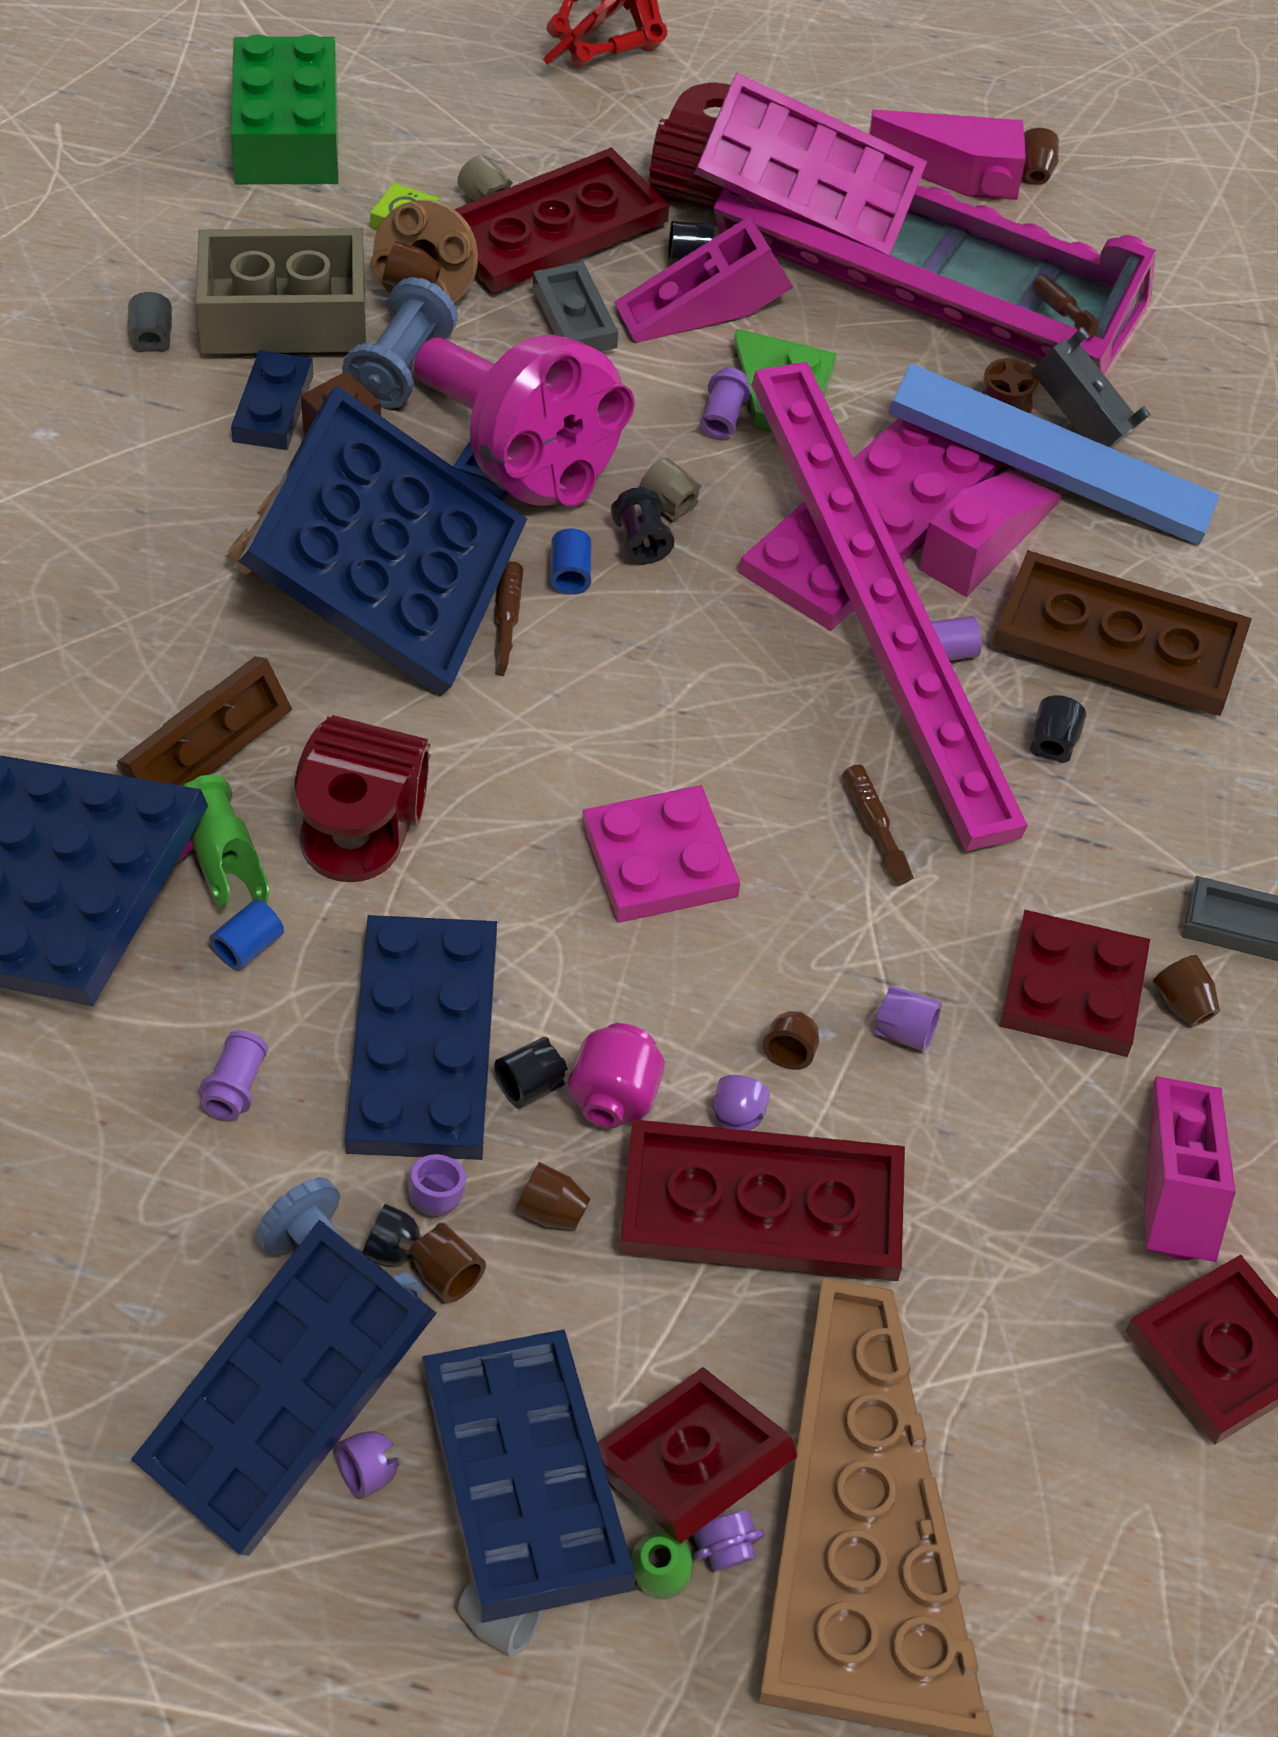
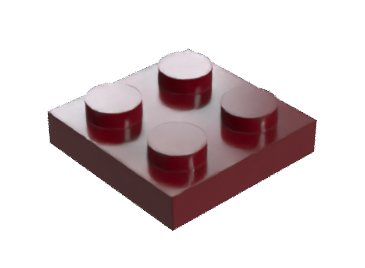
M1024 910L999 1027L1128 1057L1134 1040L1150 939Z
M1241 1254L1131 1318L1126 1329L1127 1334L1214 1445L1278 1407V1299Z
M704 1367L597 1442L608 1481L679 1544L683 1543L798 1457L789 1433Z

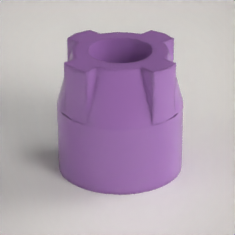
M890 985L877 1013L875 1034L925 1052L935 1033L942 1009V1002Z

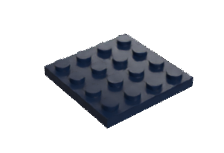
M336 385L321 405L238 562L441 696L452 687L527 518Z
M0 755V988L94 1006L208 808L202 790Z

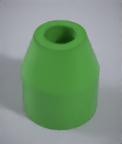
M655 1531L641 1538L633 1549L631 1562L635 1572V1581L645 1594L655 1599H670L678 1596L687 1588L693 1575V1563L690 1550L685 1542L679 1544L666 1531ZM657 1549L667 1550L671 1554L669 1564L662 1568L653 1566L649 1561L652 1552Z

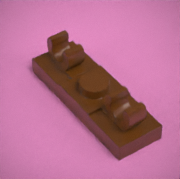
M253 657L214 688L206 691L165 722L160 729L117 761L116 767L121 776L183 786L199 776L209 775L290 712L292 707L268 659Z

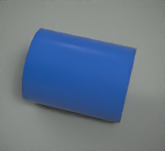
M574 528L563 529L555 533L551 540L550 583L556 591L562 594H580L586 591L591 584L592 542L590 536L582 530Z
M254 899L213 932L209 940L218 957L230 968L239 971L284 934V927L271 907L259 899Z

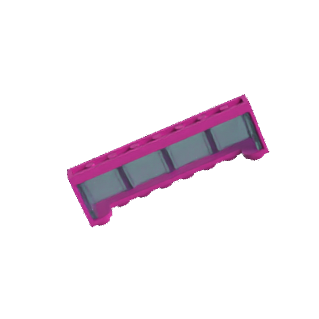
M919 185L917 186L890 256L769 209L726 188L723 189L714 206L720 234L746 217L751 216L774 255L1039 360H1042L1058 343L1064 339L1067 341L1078 331L1074 326V322L1069 317L1060 316L1033 292L1032 283L1035 278L1040 275H1047L1076 300L1077 307L1082 311L1090 312L1100 322L1095 337H1088L1081 346L1104 375L1152 299L1156 250L1148 247L1143 240L1132 235H1122L1120 238L1113 237L1107 239L1100 255L1094 248L1085 243L1077 241L1068 243L1050 236L1045 229L1031 223L1018 224L1003 218L999 212L985 205L971 206L956 200L949 192L937 187L927 189Z

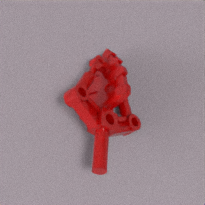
M563 0L559 12L553 15L547 23L548 33L552 37L559 38L560 42L543 58V61L549 65L569 50L572 61L578 66H585L594 56L608 52L615 55L637 48L647 52L654 51L667 37V27L662 22L658 1L602 0L572 30L568 17L573 2L578 0ZM622 6L627 11L630 9L637 30L610 37L608 42L602 44H589L582 41L584 37L614 15Z

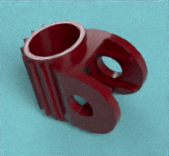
M703 83L688 88L677 99L669 118L660 119L655 135L651 166L649 168L650 177L648 179L650 186L657 193L714 209L724 188L695 175L694 172L716 121L715 117L705 114L704 110L710 107L721 108L730 87L729 84ZM737 193L734 194V195H736V196H738V197H741V198L743 197V196H741V195H739V194H737Z
M335 715L327 716V719L314 730L304 747L295 776V791L298 809L303 816L300 832L302 852L307 863L317 873L335 881L360 882L382 874L395 862L406 839L410 825L418 826L422 817L428 782L429 760L431 754H429L431 744L428 743V739ZM368 834L370 836L363 846L356 849L342 848L333 840L334 836L365 837Z

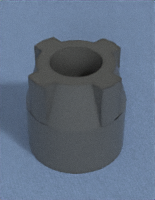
M142 292L134 295L129 300L128 329L133 339L134 350L137 352H143L144 350H161L164 352L170 347L172 305L165 296L156 292Z

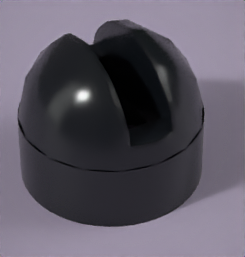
M385 1203L362 1253L380 1264L389 1266L402 1265L412 1259V1254L407 1249L399 1246L402 1237L412 1241L420 1240L419 1226L410 1215Z

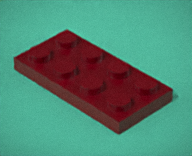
M610 147L454 210L465 219L474 234L478 250L476 275L495 293L532 278L534 271L561 266L668 222L670 205Z
M632 1119L619 1254L898 1281L902 1270L905 1146Z

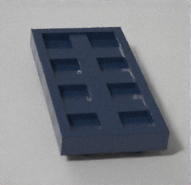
M368 915L345 1135L346 1154L424 1157L438 1154L452 1159L483 1160L497 921Z
M318 1220L131 1460L238 1554L250 1556L437 1312L328 1224Z
M565 1329L422 1356L423 1374L481 1622H490L634 1591L635 1572Z

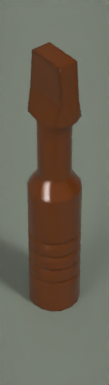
M1040 275L1035 278L1032 283L1033 292L1060 316L1069 317L1074 322L1075 328L1079 330L1083 327L1089 334V337L1094 338L1100 322L1090 312L1082 311L1077 307L1076 300L1049 276Z
M517 562L507 563L499 581L495 617L499 629L494 653L496 659L495 674L504 676L508 667L509 655L513 647V627L519 620L524 569Z
M859 764L850 766L842 774L844 783L867 831L874 835L885 856L883 863L896 885L900 886L914 879L904 851L898 849L891 835L889 817L870 781L865 767Z

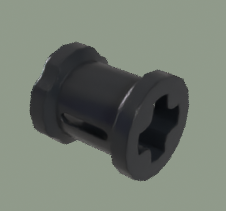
M645 487L631 488L622 492L617 500L612 503L610 512L615 524L622 527L625 536L623 550L627 559L634 564L641 565L652 564L665 558L673 549L675 541L670 528L662 523L660 517L662 503L657 492L648 490ZM636 504L640 506L643 515L637 516ZM642 537H648L649 547L644 545Z

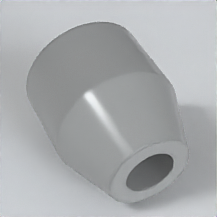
M472 1581L465 1588L458 1604V1612L476 1636L511 1657L518 1655L530 1642L543 1612L541 1610L482 1623Z

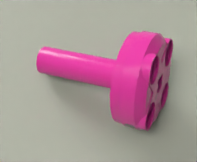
M540 335L529 338L508 350L495 364L444 338L436 337L426 341L420 347L414 361L415 375L421 383L472 409L470 421L471 446L475 460L482 472L498 488L531 505L548 506L562 503L566 506H577L584 502L592 493L596 478L611 459L617 447L621 431L630 421L634 411V395L627 386L622 384L620 375L609 358L599 350L569 337Z

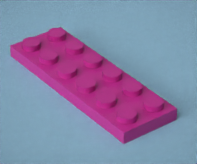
M901 418L893 422L853 458L903 563L924 545L929 521L961 490L999 475L1008 466L1004 462ZM805 501L741 557L739 574L829 631L833 630L854 610Z

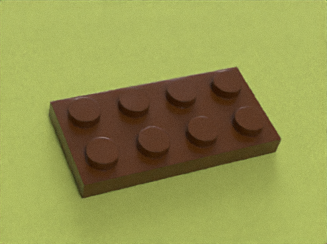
M1027 550L998 623L992 646L1221 716L1252 618Z

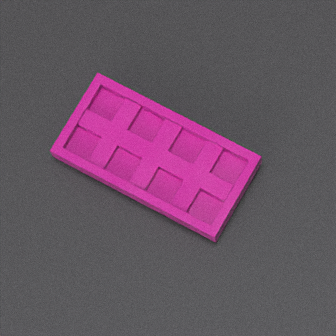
M736 73L694 174L769 209L890 256L927 161Z

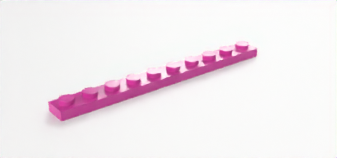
M808 362L755 370L751 385L965 852L1021 839L1028 825Z

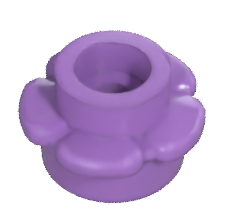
M749 1510L712 1520L693 1534L699 1550L692 1554L695 1561L710 1559L714 1572L743 1564L756 1558L752 1544L762 1539L764 1532L763 1530H755Z

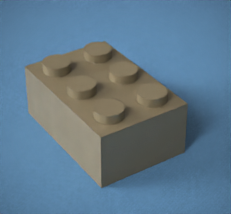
M363 228L199 229L196 312L201 354L258 353L259 350L274 353L349 352L358 344L366 343Z

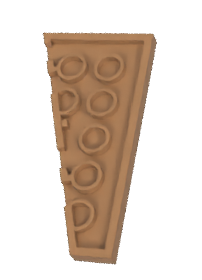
M823 1277L819 1291L796 1446L798 1457L794 1459L758 1703L932 1737H994L989 1711L984 1709L976 1672L979 1666L973 1640L968 1638L959 1593L961 1587L936 1477L931 1475L925 1443L927 1437L922 1415L917 1413L909 1378L911 1367L894 1292L891 1289Z

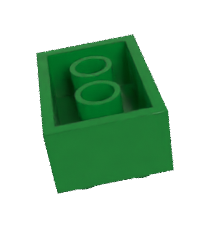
M259 34L249 37H233L231 143L235 185L339 184L338 84L335 37H319L312 34L300 37H268Z

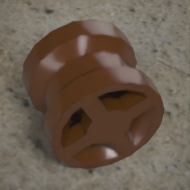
M1014 358L997 359L991 362L985 369L983 378L984 389L981 393L1031 414L1033 408L1032 397L1037 391L1039 378L1031 372L1033 367L1022 360Z

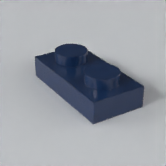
M258 351L231 425L233 442L288 450L302 410L301 394L309 390L314 375L313 358Z

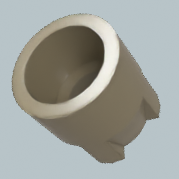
M478 155L470 159L460 170L457 179L458 186L473 201L507 189L513 183L486 155Z
M662 458L647 470L639 487H645L648 490L657 492L662 503L661 511L673 521H677L680 516L695 508L699 502L697 498L701 485L671 459Z

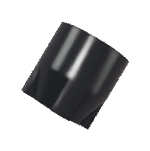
M672 221L668 240V263H676L714 238V224Z
M1053 695L1044 698L1039 704L1033 724L1031 752L1035 756L1042 755L1049 759H1057L1060 763L1070 761L1073 748L1080 740L1086 719L1085 708L1078 701L1066 696Z
M542 1037L496 1059L494 1064L495 1074L503 1093L518 1108L564 1086L565 1071L568 1070L564 1058L560 1057L547 1037Z

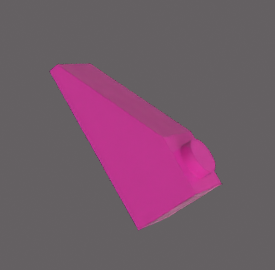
M872 109L869 134L927 161L921 176L922 179L965 196L1017 200L1026 161L1023 120Z
M748 216L614 301L632 338L638 343L749 316L792 289L793 286L752 217Z
M1016 469L961 490L929 521L919 570L967 597L1059 503L1061 495Z
M1156 1076L1152 1092L1144 1204L1146 1246L1148 1250L1159 1251L1177 1260L1196 1258L1217 1262L1236 1192L1222 1088Z

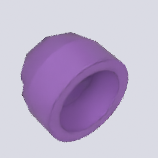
M727 1075L720 1078L713 1098V1109L718 1122L723 1128L748 1131L759 1126L766 1113L770 1091L761 1082L747 1076Z
M433 1154L420 1158L412 1166L409 1178L408 1191L412 1205L425 1215L435 1217L447 1215L457 1207L463 1197L466 1173L456 1160L445 1155Z
M373 1431L358 1433L338 1442L336 1445V1458L341 1475L349 1490L357 1498H363L381 1490L394 1479L398 1469L399 1459L397 1457L386 1459L383 1452L394 1444L381 1433Z

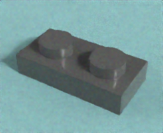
M584 262L533 272V290L555 335L578 340L600 352L618 347V330Z

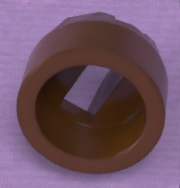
M788 1011L779 1014L767 1030L763 1040V1050L772 1062L783 1068L792 1070L806 1068L812 1063L819 1046V1028L814 1020L802 1011Z

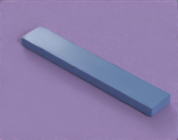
M910 363L888 412L891 415L1198 546L1206 534L1220 495Z

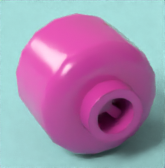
M614 1023L608 1027L592 1031L583 1040L568 1078V1092L575 1104L582 1109L583 1116L591 1123L604 1128H616L620 1124H630L632 1119L642 1120L651 1111L664 1075L665 1060L659 1049L655 1046L652 1036L646 1031L630 1024Z

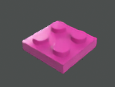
M702 785L583 809L582 826L617 923L738 897L740 880Z

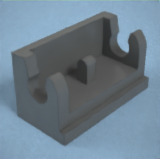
M1081 327L1067 341L1064 339L1054 346L1031 372L1039 378L1038 381L1081 436L1111 448L1141 425L1151 414L1145 406L1141 407L1135 414L1081 346L1089 337V334Z

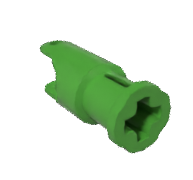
M214 774L202 775L193 781L185 783L183 786L201 789L208 804V808L192 834L191 841L215 905L219 908L225 907L229 900L230 890L225 874H232L241 879L248 886L253 900L259 899L267 903L269 898L268 881L245 822L239 817H235L230 804L233 794L230 784L225 781L223 776Z

